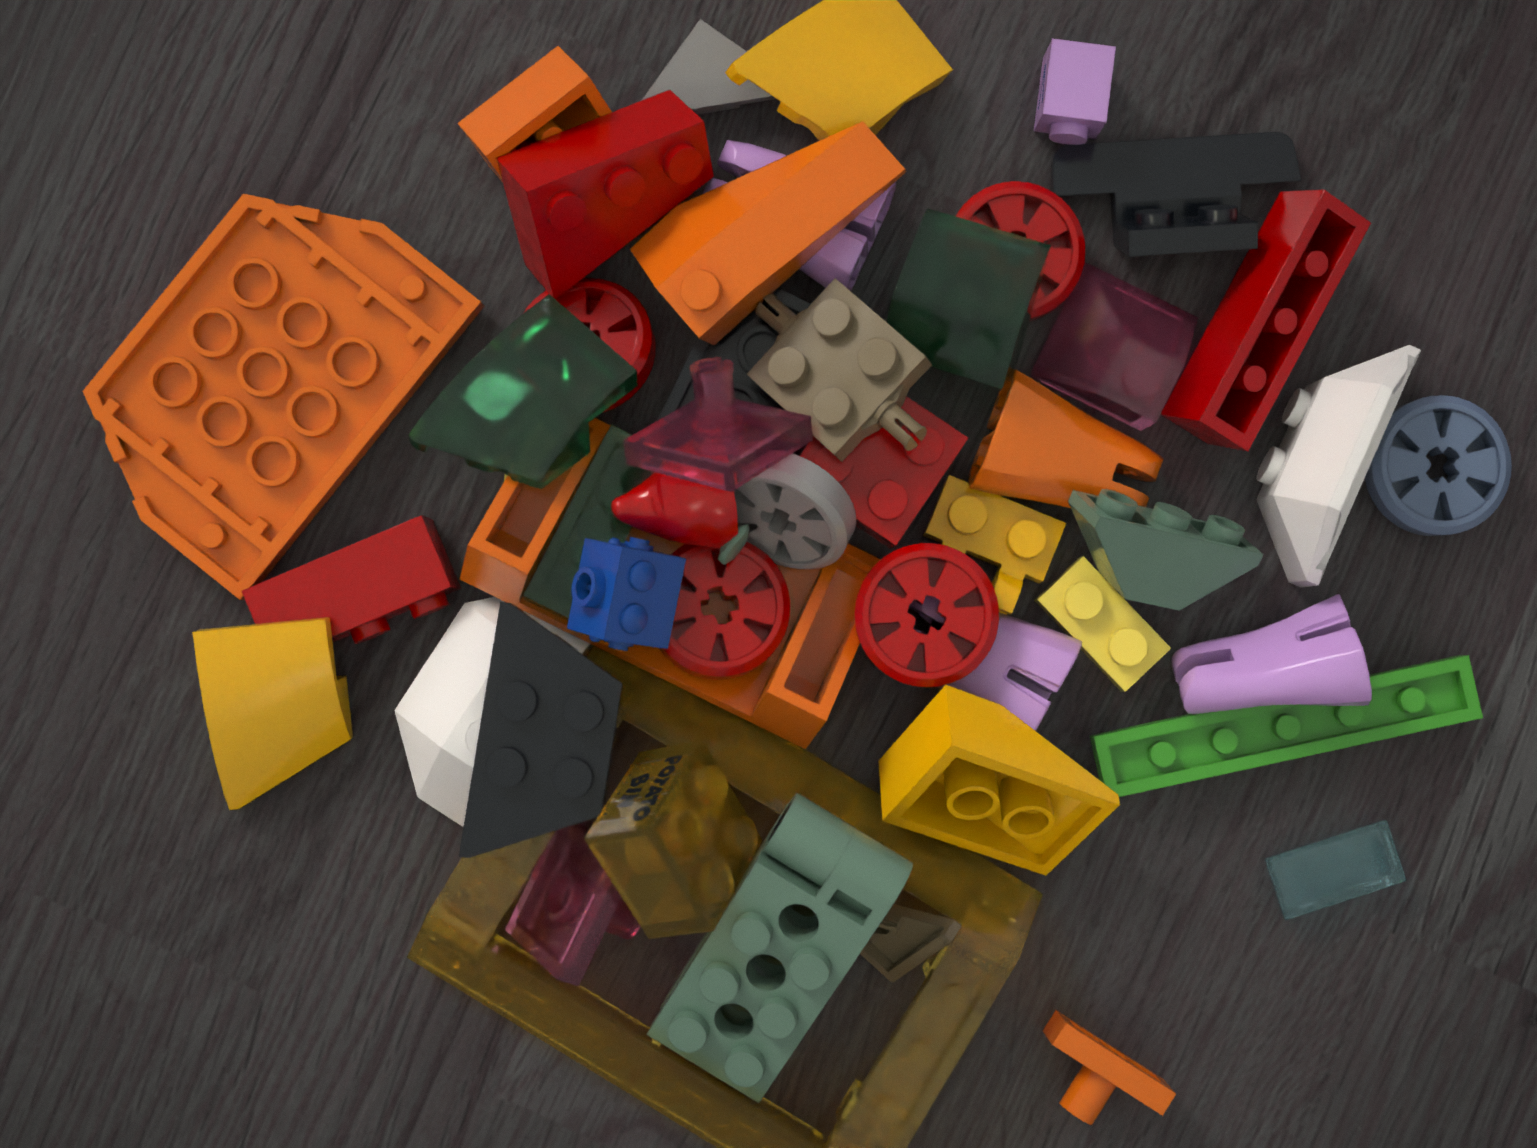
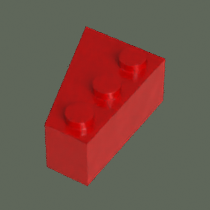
M671 90L659 93L496 158L524 263L554 300L714 177L704 120Z

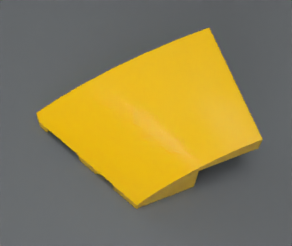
M823 0L756 44L736 59L725 73L731 81L739 86L749 80L778 99L780 104L777 112L792 122L807 127L817 139L822 140L862 121L875 135L878 134L905 103L939 86L953 69L897 0Z
M330 617L200 629L192 632L209 738L229 810L242 808L353 738L347 676H336Z

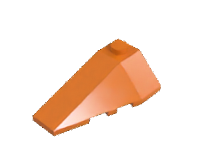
M862 121L677 205L633 245L630 251L655 288L696 336L703 341L715 345L757 307L759 302L762 303L765 296L772 294L907 171Z

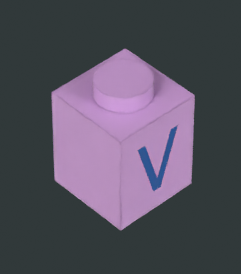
M1052 38L1042 61L1034 132L1049 133L1051 141L1066 145H1080L1086 143L1087 138L1096 139L1107 122L1115 46Z

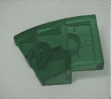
M549 294L499 333L455 376L408 434L410 444L416 450L425 453L431 447L463 457L470 467L485 472H502L510 476L514 481L542 489L590 453L589 422L637 387V370Z

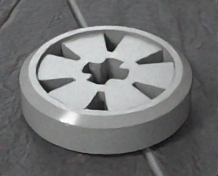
M776 449L745 451L730 461L728 465L732 476L737 506L738 527L749 524L750 528L746 542L765 552L775 564L794 569L810 570L823 568L833 564L842 556L855 531L856 512L849 495L833 476L820 466L801 456Z

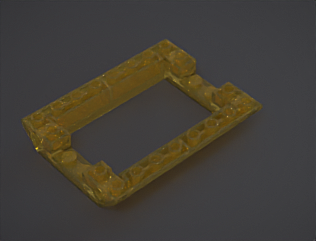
M594 646L587 658L624 682L617 730L623 720L627 721L781 815L786 805L796 793L801 794L911 861L913 868L903 890L950 919L956 920L962 926L951 943L929 957L921 968L925 975L922 985L865 1080L861 1082L855 1078L836 1110L837 1123L825 1143L823 1141V1133L764 1097L757 1103L649 1037L647 1033L650 1027L498 934L491 939L502 920L516 903L529 881V875L556 831L471 858L462 857L429 910L407 958L717 1148H907L1017 964L1043 894L973 851L883 822L881 795L806 749Z

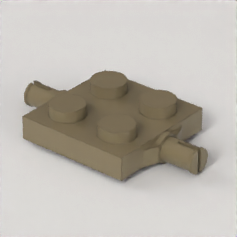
M834 278L811 305L797 315L783 304L775 294H769L763 299L779 316H775L759 302L755 311L756 315L763 319L779 335L774 345L753 366L747 375L834 456L843 462L865 437L879 431L882 427L908 451L916 448L918 444L901 428L902 426L907 428L922 442L926 436L927 429L921 426L901 407L904 404L909 389L932 364L922 352L856 295Z

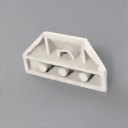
M1407 345L1326 376L1307 385L1304 390L1298 388L1291 396L1282 416V423L1288 425L1287 431L1280 447L1272 446L1265 455L1256 478L1257 481L1263 483L1256 500L1289 583L1298 587L1319 586L1329 558L1400 395L1421 352L1420 349Z
M496 597L464 603L394 710L417 797L462 827H464L500 602H504ZM523 611L549 631L557 634L578 649L584 656L592 648V644Z

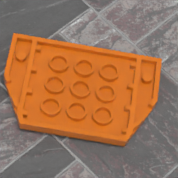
M242 194L82 392L94 418L103 427L106 434L105 443L114 462L119 463L135 498L132 502L140 520L239 600H245L242 590L263 582L484 308V305L383 223L362 218L360 221L323 213L319 209L300 205L289 206L276 203L272 199Z

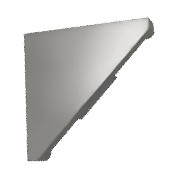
M700 19L642 100L671 90L699 115L740 108V105L776 98L749 80L740 86L730 80L725 73L726 70L747 51Z

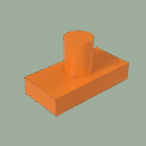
M1055 1010L1043 1029V1033L1053 1046L1083 1064L1059 1102L1063 1108L1083 1122L1093 1125L1116 1087L1162 1116L1174 1099L1176 1093L1163 1078L1059 1011Z

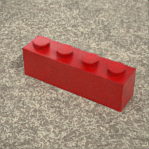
M1324 189L1281 191L1258 232V249L1248 250L1164 406L1161 415L1207 444L1248 452L1371 222Z

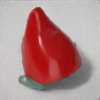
M694 432L692 442L695 444V448L669 460L656 469L641 484L629 492L616 497L611 502V509L614 516L621 522L668 541L719 549L718 560L725 565L734 560L747 541L750 530L749 524L738 527L732 476L727 462L730 460L728 451L732 449L726 442Z

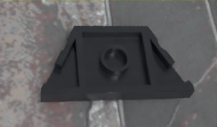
M500 602L459 851V857L471 858L602 816L604 812L624 682L600 665L595 664L581 654L578 649L557 634L549 631L512 603Z

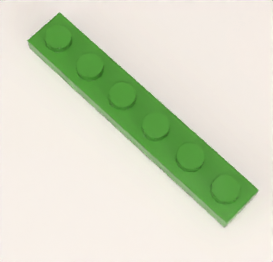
M1458 655L1370 674L1372 700L1366 706L1300 704L1258 706L1201 714H1186L1089 735L1099 780L1116 792L1119 797L1481 719L1483 715L1469 655Z

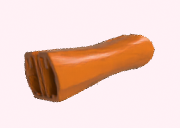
M1013 369L996 398L987 424V428L994 431L981 440L969 472L968 485L970 489L1067 508H1071L1068 500L1073 490L1098 496L1101 489H1109L1132 498L1139 506L1147 507L1149 497L1138 490L1112 481L1114 472L1140 481L1156 482L1164 458L1143 443L1103 423L1037 381Z

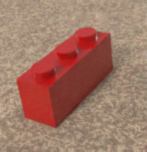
M420 515L244 589L242 594L255 624L330 617L333 642L351 635L354 644H358L390 631L391 628L387 620L410 610L413 619H418L449 606L446 595L461 589V586L433 519Z

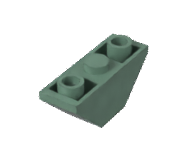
M1101 489L1098 496L1073 490L1068 500L1098 571L1127 600L1180 611L1259 565L1264 555L1243 537L1245 529L1241 525L1222 516L1209 515L1207 521L1194 519L1181 508L1164 502H1156L1153 509L1139 506L1132 498L1109 489Z

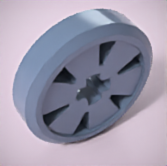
M1453 396L1423 397L1394 410L1367 471L1365 482L1370 497L1378 510L1396 526L1423 536H1444L1461 533L1484 522L1502 502L1511 478L1512 463L1510 449L1505 435L1496 421L1476 404ZM1428 453L1431 457L1445 454L1448 461L1444 464L1443 470L1448 475L1447 479L1443 476L1432 479L1428 477L1426 472L1431 467V463L1426 457Z

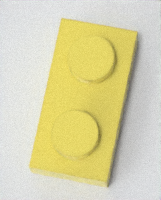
M1084 556L1079 557L1034 600L1068 636L1082 641L1081 650L1121 692H1126L1171 649Z

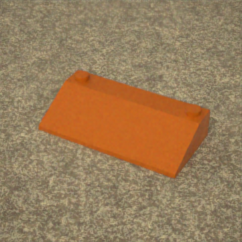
M547 407L469 541L459 580L506 603L515 604L523 611L806 749L826 723L860 642L855 627L856 599L866 575L881 559L848 543L842 556L833 564L823 568L809 570L777 565L786 581L790 596V619L786 633L775 652L766 662L752 672L737 678L711 680L691 675L670 662L657 647L634 644V647H628V651L609 648V643L604 640L593 642L590 640L589 635L567 629L573 599L571 592L572 582L576 572L579 570L584 540L589 538L608 542L609 539L615 537L620 542L630 541V537L649 540V545L654 546L653 551L672 554L683 546V543L668 541L621 522L614 516L611 509V502L616 497L629 492L641 484L656 469L675 457L591 415H569ZM719 592L708 594L710 598L708 605L701 606L703 615H714L718 624L728 623L727 616L729 612L736 610L734 601H723Z

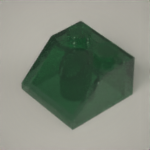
M928 208L923 215L894 289L886 322L922 352L932 364L931 367L1003 389L1018 362L1051 245Z

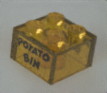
M703 740L639 752L584 837L648 939L714 931L762 842L754 822L746 814L727 782L723 770L717 765Z

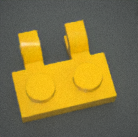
M948 475L923 536L937 541L941 545L949 546L964 554L966 553L997 566L998 569L992 585L998 599L999 612L1007 615L1013 613L1024 578L1038 584L1044 581L1066 523L1000 495L970 489L968 482Z

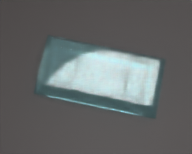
M1387 820L1378 821L1264 858L1285 920L1407 881Z

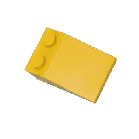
M945 685L878 761L883 822L1045 876L1120 806L1119 795L1005 707Z

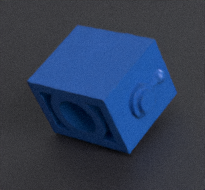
M615 537L609 539L608 542L585 538L579 570L576 572L572 582L571 592L573 599L567 629L589 635L590 640L593 642L604 640L609 643V648L628 651V647H634V644L668 649L686 558L653 551L654 546L649 545V540L630 537V541L620 542Z

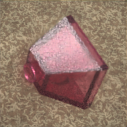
M1085 262L1080 279L1074 290L1067 297L1029 376L1142 431L1157 422L1185 365L1198 317Z

